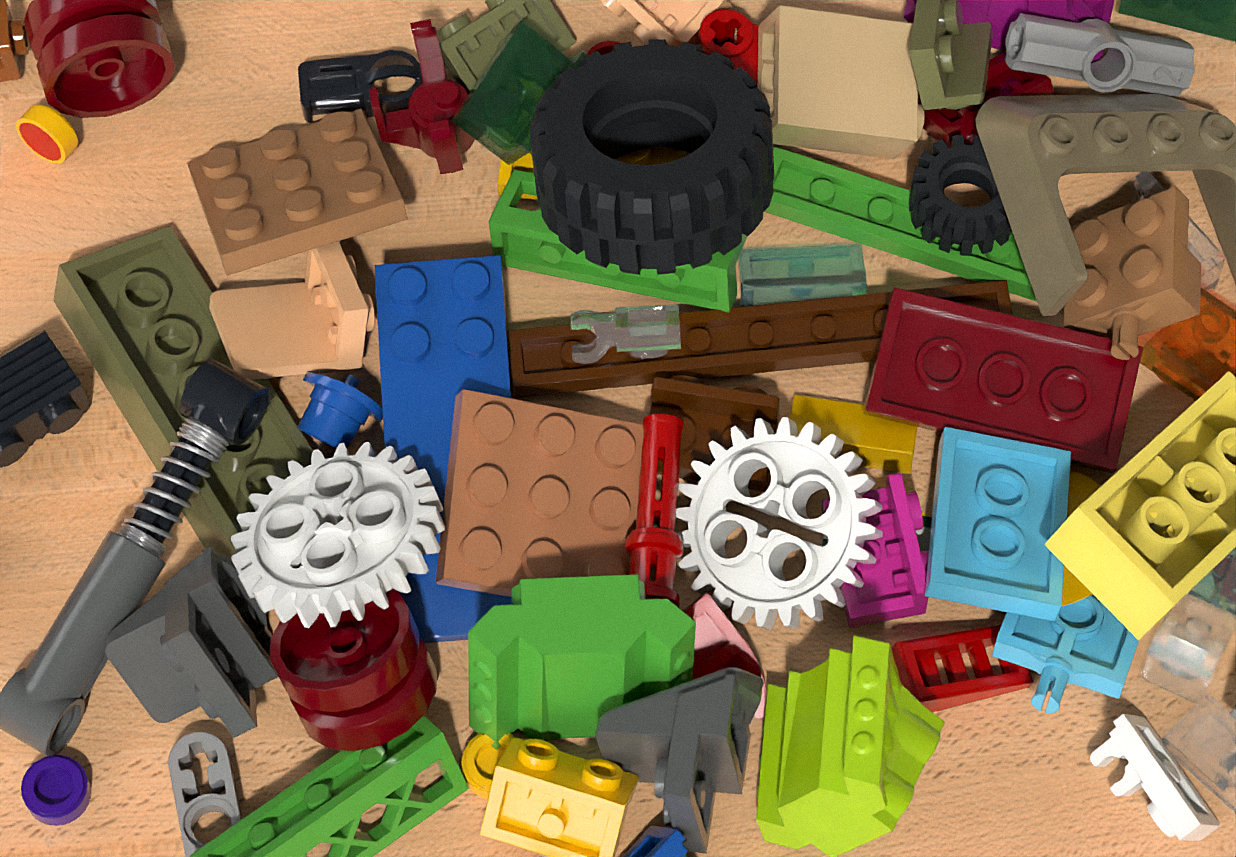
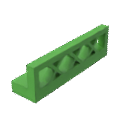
M519 170L513 171L488 221L493 256L501 255L502 266L730 313L737 297L735 265L748 236L742 234V242L724 256L717 252L712 255V260L708 264L692 269L690 264L677 266L675 273L658 275L657 269H641L640 275L623 273L619 270V265L609 263L607 268L588 261L585 258V251L577 255L561 243L558 235L549 230L544 222L541 208L535 211L516 208L523 193L537 196L534 173Z
M423 715L406 733L381 746L358 751L341 750L194 852L190 857H306L307 852L321 842L332 843L328 857H373L464 793L469 787L443 732ZM437 762L444 778L422 794L411 793L417 775ZM375 804L387 805L381 823L368 832L356 831L362 814Z

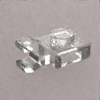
M678 305L615 307V313L610 314L597 313L591 310H579L571 314V329H589L596 335V339L590 344L572 345V361L577 363L589 364L596 362L612 346L617 347V352L630 351V355L637 358H657L667 354L669 349H681Z

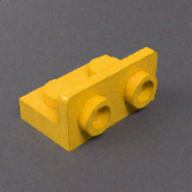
M513 738L496 765L480 835L549 857H615L627 808L636 791L639 777L623 771L617 764L608 760H587L561 752L553 744L544 740Z

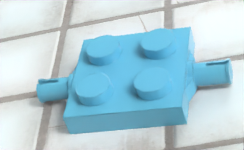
M1092 594L1078 602L1061 606L1055 621L1006 612L992 656L1041 674L1031 703L1037 710L1041 711L1047 692L1051 691L1045 713L1050 714L1059 710L1067 683L1119 699L1139 640Z

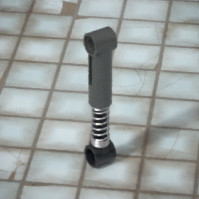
M213 359L204 361L189 379L180 401L179 410L181 415L185 417V422L182 423L183 427H179L180 431L177 432L180 440L170 442L173 451L170 456L161 457L164 466L160 472L152 473L153 485L142 488L145 498L142 503H133L134 510L136 511L133 518H125V523H122V527L118 528L119 532L109 531L28 666L16 672L1 690V730L48 757L58 754L69 743L81 723L85 709L84 700L109 660L105 654V643L108 634L140 608L166 565L160 558L163 555V551H166L163 542L166 538H174L170 530L175 522L183 523L179 515L184 507L192 508L188 500L193 492H201L197 485L203 476L206 478L210 477V473L206 470L211 462H220L219 459L224 454L223 451L227 450L226 446H229V444L241 445L245 443L260 425L269 405L270 392L268 388Z

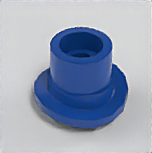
M307 372L303 378V381L314 386L309 396L311 400L297 429L334 449L338 447L339 443H344L348 449L360 426L365 425L369 416L380 422L382 421L383 410L381 406L369 396L356 389L360 382L359 379L348 375L345 383L339 380Z

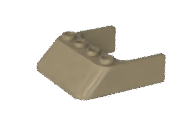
M1162 94L999 96L990 98L979 109L975 119L977 132L1043 316L1057 315L1088 278L1058 190L1059 178L1068 174L1193 170L1236 283V126L1229 118L1209 109Z

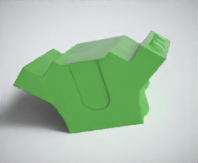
M638 574L520 579V584L514 586L511 590L512 605L493 606L468 631L469 726L478 734L482 733L490 737L494 741L491 746L496 750L501 746L498 741L505 734H513L517 729L523 732L529 739H540L547 742L550 740H560V738L595 737L597 723L608 710L691 681L693 677L696 622L669 599H646L645 585L639 580Z

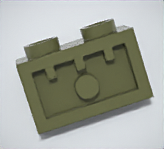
M486 0L485 3L490 11L477 20L471 22L465 13L437 31V35L441 40L439 44L444 64L455 81L465 88L468 97L504 90L513 84V78H523L576 43L550 0Z
M917 0L909 53L923 110L940 108L955 110L969 105L981 104L985 100L993 39L992 26L990 22L963 24L962 8L959 0Z

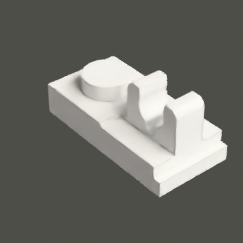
M1122 714L1113 721L1116 728L1109 733L1111 738L1091 753L1090 761L1094 767H1105L1116 758L1129 761L1125 766L1124 777L1110 788L1115 796L1129 797L1143 787L1152 800L1147 805L1150 816L1157 826L1171 838L1176 835L1179 840L1201 841L1221 826L1145 717Z

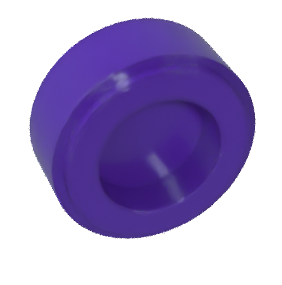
M50 755L49 757L46 756L39 759L26 771L21 784V795L29 812L35 819L47 825L58 826L68 824L84 813L91 799V785L84 769L77 761L63 755Z

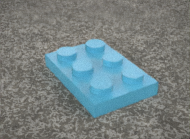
M944 427L938 449L925 596L1055 621L1062 605L1064 564L1044 544L1067 520L1071 451Z

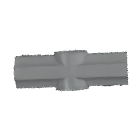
M1020 13L1019 17L1014 22H1011L1005 40V62L1009 68L1084 81L1092 89L1099 92H1113L1126 88L1179 97L1184 89H1189L1195 71L1193 64L1194 48L1190 43L1116 30L1108 22L1100 19H1087L1080 23ZM1109 48L1101 60L1091 63L1099 51Z

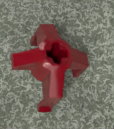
M431 19L412 22L410 25L420 62L423 83L412 93L409 99V109L389 113L383 112L377 88L369 89L371 106L379 135L383 142L421 149L428 156L436 158L440 174L463 170L462 155L471 148L474 140L507 117L503 92L500 90L468 97L464 87L458 82L447 78L436 27H432Z

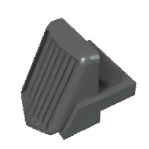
M211 546L202 550L198 557L164 583L165 588L108 634L105 643V654L151 718L156 722H170L201 706L209 718L215 719L219 717L235 738L257 727L255 689L278 678V675L270 661L272 634L267 628L266 613L261 611L255 597L250 598L238 577L239 573L232 559L224 554L214 552Z
M725 668L615 707L605 712L597 723L595 737L603 759L617 764L623 771L637 775L639 777L638 782L654 783L656 798L664 799L665 826H672L674 829H678L686 838L681 844L688 850L687 852L707 854L716 792L742 794L751 736L749 725L761 701L763 680L755 674L738 668Z

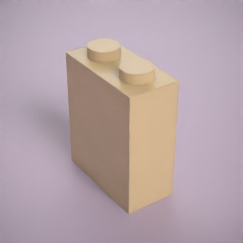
M779 5L758 25V89L765 94L770 106L773 144L895 159L916 143L924 126V110L922 105L918 104V86L909 53L913 23Z

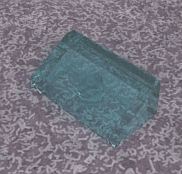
M861 244L742 249L738 258L741 307L866 294L867 280Z

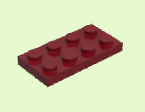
M894 287L889 300L863 414L943 433L944 427L1071 451L1070 464L1113 473L1118 465L1143 347L1138 346L1139 354L1135 358L1130 355L1129 360H1121L1111 354L1112 339Z

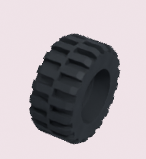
M648 40V45L632 47L631 42L614 45L610 53L601 55L599 51L583 57L579 63V68L575 70L569 66L553 82L554 88L549 87L543 93L536 105V114L531 119L530 125L537 202L541 207L542 218L549 230L558 235L559 241L577 255L585 251V258L591 263L607 268L609 263L619 265V270L623 273L640 275L641 269H657L658 275L676 272L677 266L690 264L692 269L708 264L712 260V255L720 252L723 256L742 242V234L749 236L763 220V212L770 206L774 193L773 133L770 106L765 94L757 88V82L741 67L734 69V63L729 58L716 51H713L711 55L703 53V49L699 45L682 42L681 47L669 46L666 40ZM646 148H673L691 153L681 159L656 165H635L615 160L627 153Z

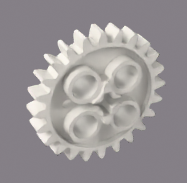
M782 417L777 432L774 434L770 423L759 418L755 422L753 438H750L743 430L734 426L731 428L733 447L727 449L712 440L709 443V447L715 461L710 466L700 461H692L691 466L701 477L698 485L688 483L679 485L678 489L683 494L692 498L690 507L676 509V517L688 523V530L678 534L684 547L691 548L692 550L691 553L678 563L679 567L688 572L701 571L691 585V588L700 594L715 590L712 599L723 612L733 604L732 620L746 624L755 612L757 626L771 630L777 613H779L784 626L798 629L800 610L802 609L811 619L818 622L822 621V600L827 599L842 608L846 603L839 587L844 582L860 588L864 585L860 576L853 570L856 563H876L877 558L863 549L864 540L881 538L883 532L867 524L866 517L880 512L883 508L882 504L876 500L862 497L876 482L868 474L852 476L862 463V458L853 451L839 457L844 441L832 433L820 443L821 428L814 423L808 422L798 436L796 422L788 417ZM768 467L771 473L770 486L762 495L751 498L748 490L751 476L757 470ZM827 489L830 495V504L827 511L819 518L809 519L806 513L807 500L817 490ZM729 501H736L776 518L783 517L802 528L827 535L828 543L826 546L821 547L778 529L771 530L754 520L728 512L726 505ZM744 527L748 538L747 545L741 554L729 559L725 552L726 539L735 529ZM802 549L806 556L805 569L796 579L786 581L782 571L783 562L791 552Z
M364 442L355 455H350L345 444L339 443L333 458L325 459L323 454L316 449L312 452L311 465L303 468L294 460L288 462L291 475L285 480L269 475L266 479L272 491L268 495L251 494L248 497L255 512L238 514L236 519L243 531L231 536V542L237 551L231 557L232 562L239 573L238 577L250 598L255 597L261 611L266 613L274 609L283 623H286L297 613L303 626L309 628L315 622L319 614H325L330 627H335L340 620L342 611L351 610L353 616L360 621L364 618L365 604L371 601L382 609L388 608L389 603L386 592L392 588L399 592L409 593L411 588L405 576L408 573L426 574L429 571L422 555L439 553L440 546L435 534L445 531V525L439 514L443 511V506L425 468L418 470L412 456L407 455L399 460L392 446L386 447L376 456L370 442Z

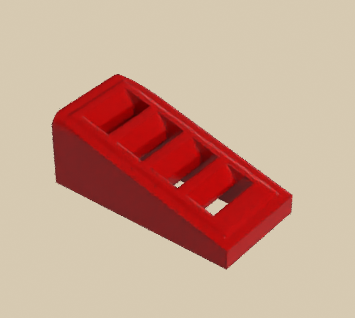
M1002 625L899 641L891 647L901 684L931 712L1029 688L1034 681L1028 668L999 658L997 659L1003 674L994 676L985 647L995 646ZM967 652L976 679H969L962 653ZM935 660H942L949 681L948 684L942 683Z

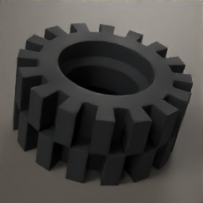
M963 135L952 136L950 148L941 139L933 144L932 154L927 150L923 152L919 157L918 166L915 165L909 198V212L913 211L911 221L915 229L924 226L922 238L930 244L937 236L940 237L939 250L947 253L950 252L952 244L961 245L960 255L971 256L973 245L978 244L982 254L992 251L994 240L1000 246L1005 244L1009 240L1012 229L979 136L974 135L972 145L964 144ZM971 184L986 191L990 195L991 200L982 206L966 207L949 200L943 191L950 185Z

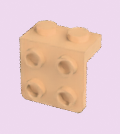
M339 241L308 250L305 282L218 290L210 296L209 308L233 370L251 380L306 374L307 372L328 373L337 370L361 368L365 334L374 328V307L370 295L362 294L358 286L357 270L352 255L344 254Z

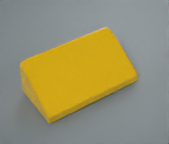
M794 395L790 419L796 422L798 436L808 422L814 423L821 428L820 443L832 433L844 441L839 457L853 451L862 458L861 467L911 474L918 427L863 414L865 405Z

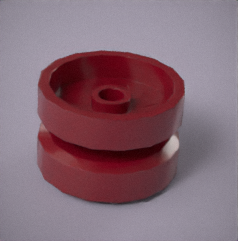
M33 0L28 6L24 24L34 57L38 61L36 66L48 104L60 113L81 118L108 117L133 110L155 98L170 83L175 71V64L165 30L161 27L162 22L155 0Z
M393 588L386 592L389 607L382 609L371 601L365 604L364 618L360 621L353 616L351 610L342 611L340 620L335 627H330L325 614H319L315 622L309 628H306L296 613L286 623L280 621L271 637L270 661L289 695V699L311 739L328 749L358 751L381 746L406 733L427 712L437 692L436 667L419 636L418 627L400 593Z

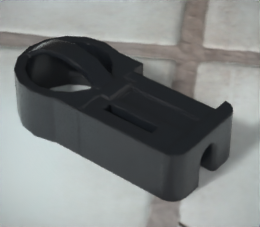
M388 50L371 55L302 62L298 66V78L304 119L309 123H313L312 115L350 112L358 109L366 110L367 118L374 117L369 89H373L372 85L375 81L389 77L414 78L416 81L410 90L401 95L385 96L378 93L383 112L389 113L409 109V99L412 93L423 83L420 63L412 55L398 50Z

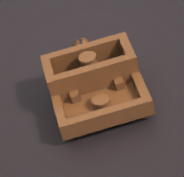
M1176 186L1071 226L1088 278L1065 304L1063 327L1112 339L1111 354L1117 359L1129 360L1130 355L1135 358L1139 354L1138 336L1200 315L1201 263L1188 251L1189 199Z

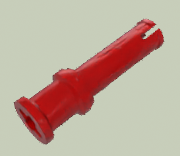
M652 414L643 419L644 435L639 476L636 529L631 531L625 540V552L631 556L629 575L638 574L639 580L645 585V598L669 599L679 608L680 596L674 591L676 559L683 555L684 544L681 541L680 535L675 532L679 488L681 432L683 431L684 422L679 417L673 415ZM658 460L663 462L660 501L655 499ZM653 524H658V528H653ZM650 566L655 567L654 581H650L649 578Z

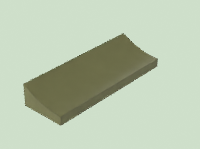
M170 226L60 264L53 300L158 472L164 466L161 457L170 456L173 451L170 442L180 440L177 432L180 431L179 427H183L182 423L185 422V417L181 415L179 410L180 401L184 389L196 369L208 359L216 360L233 369L209 308L212 291ZM253 379V381L268 388L270 392L269 405L260 425L245 443L241 445L229 444V446H226L227 450L223 451L224 454L221 455L220 462H211L206 470L210 473V477L206 478L203 476L197 485L201 492H193L188 500L192 508L184 507L182 510L204 548L206 549L211 546L214 552L224 554L230 558L237 553L231 542V536L243 531L236 519L238 514L255 512L248 497L251 494L268 495L272 491L266 479L269 475L277 476L283 480L289 477L291 474L288 462L291 460L298 462L303 468L311 465L313 450L301 431L297 429L298 426L268 379Z

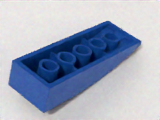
M501 255L375 265L385 448L392 446L399 460L410 455L413 457L418 470L425 468L443 508L455 396L465 389L512 399ZM441 511V512L439 513L440 516H441V519H442V517H443V511ZM441 532L435 534L436 540L439 545ZM439 553L422 555L429 571L426 574L408 573L405 577L411 591L409 593H399L414 618L423 643L468 640V631L493 606L512 605L511 597L435 584Z

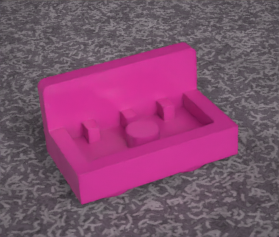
M901 472L887 475L886 488L867 491L862 495L863 498L873 499L882 504L883 510L866 517V523L881 530L883 536L874 540H864L863 549L871 553L877 560L875 564L856 563L853 570L864 582L862 588L847 582L840 586V591L846 603L844 608L849 628L926 614L929 597L925 596L929 550L920 552L915 531L923 529L919 498L916 491H905ZM830 498L822 500V515L829 507Z

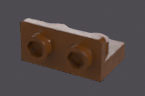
M677 375L670 379L655 377L651 389V409L649 415L668 414L683 420L679 478L700 481L701 477L691 466L692 461H700L709 466L715 461L709 447V443L712 440L727 449L733 447L731 438L732 427L740 428L750 438H753L756 419L762 418L770 423L774 434H776L779 421L780 398L768 395L764 390L754 386L739 385L729 389L705 385L701 380L686 375ZM658 460L657 475H662L663 462ZM765 467L753 473L749 480L748 489L766 492L770 469Z

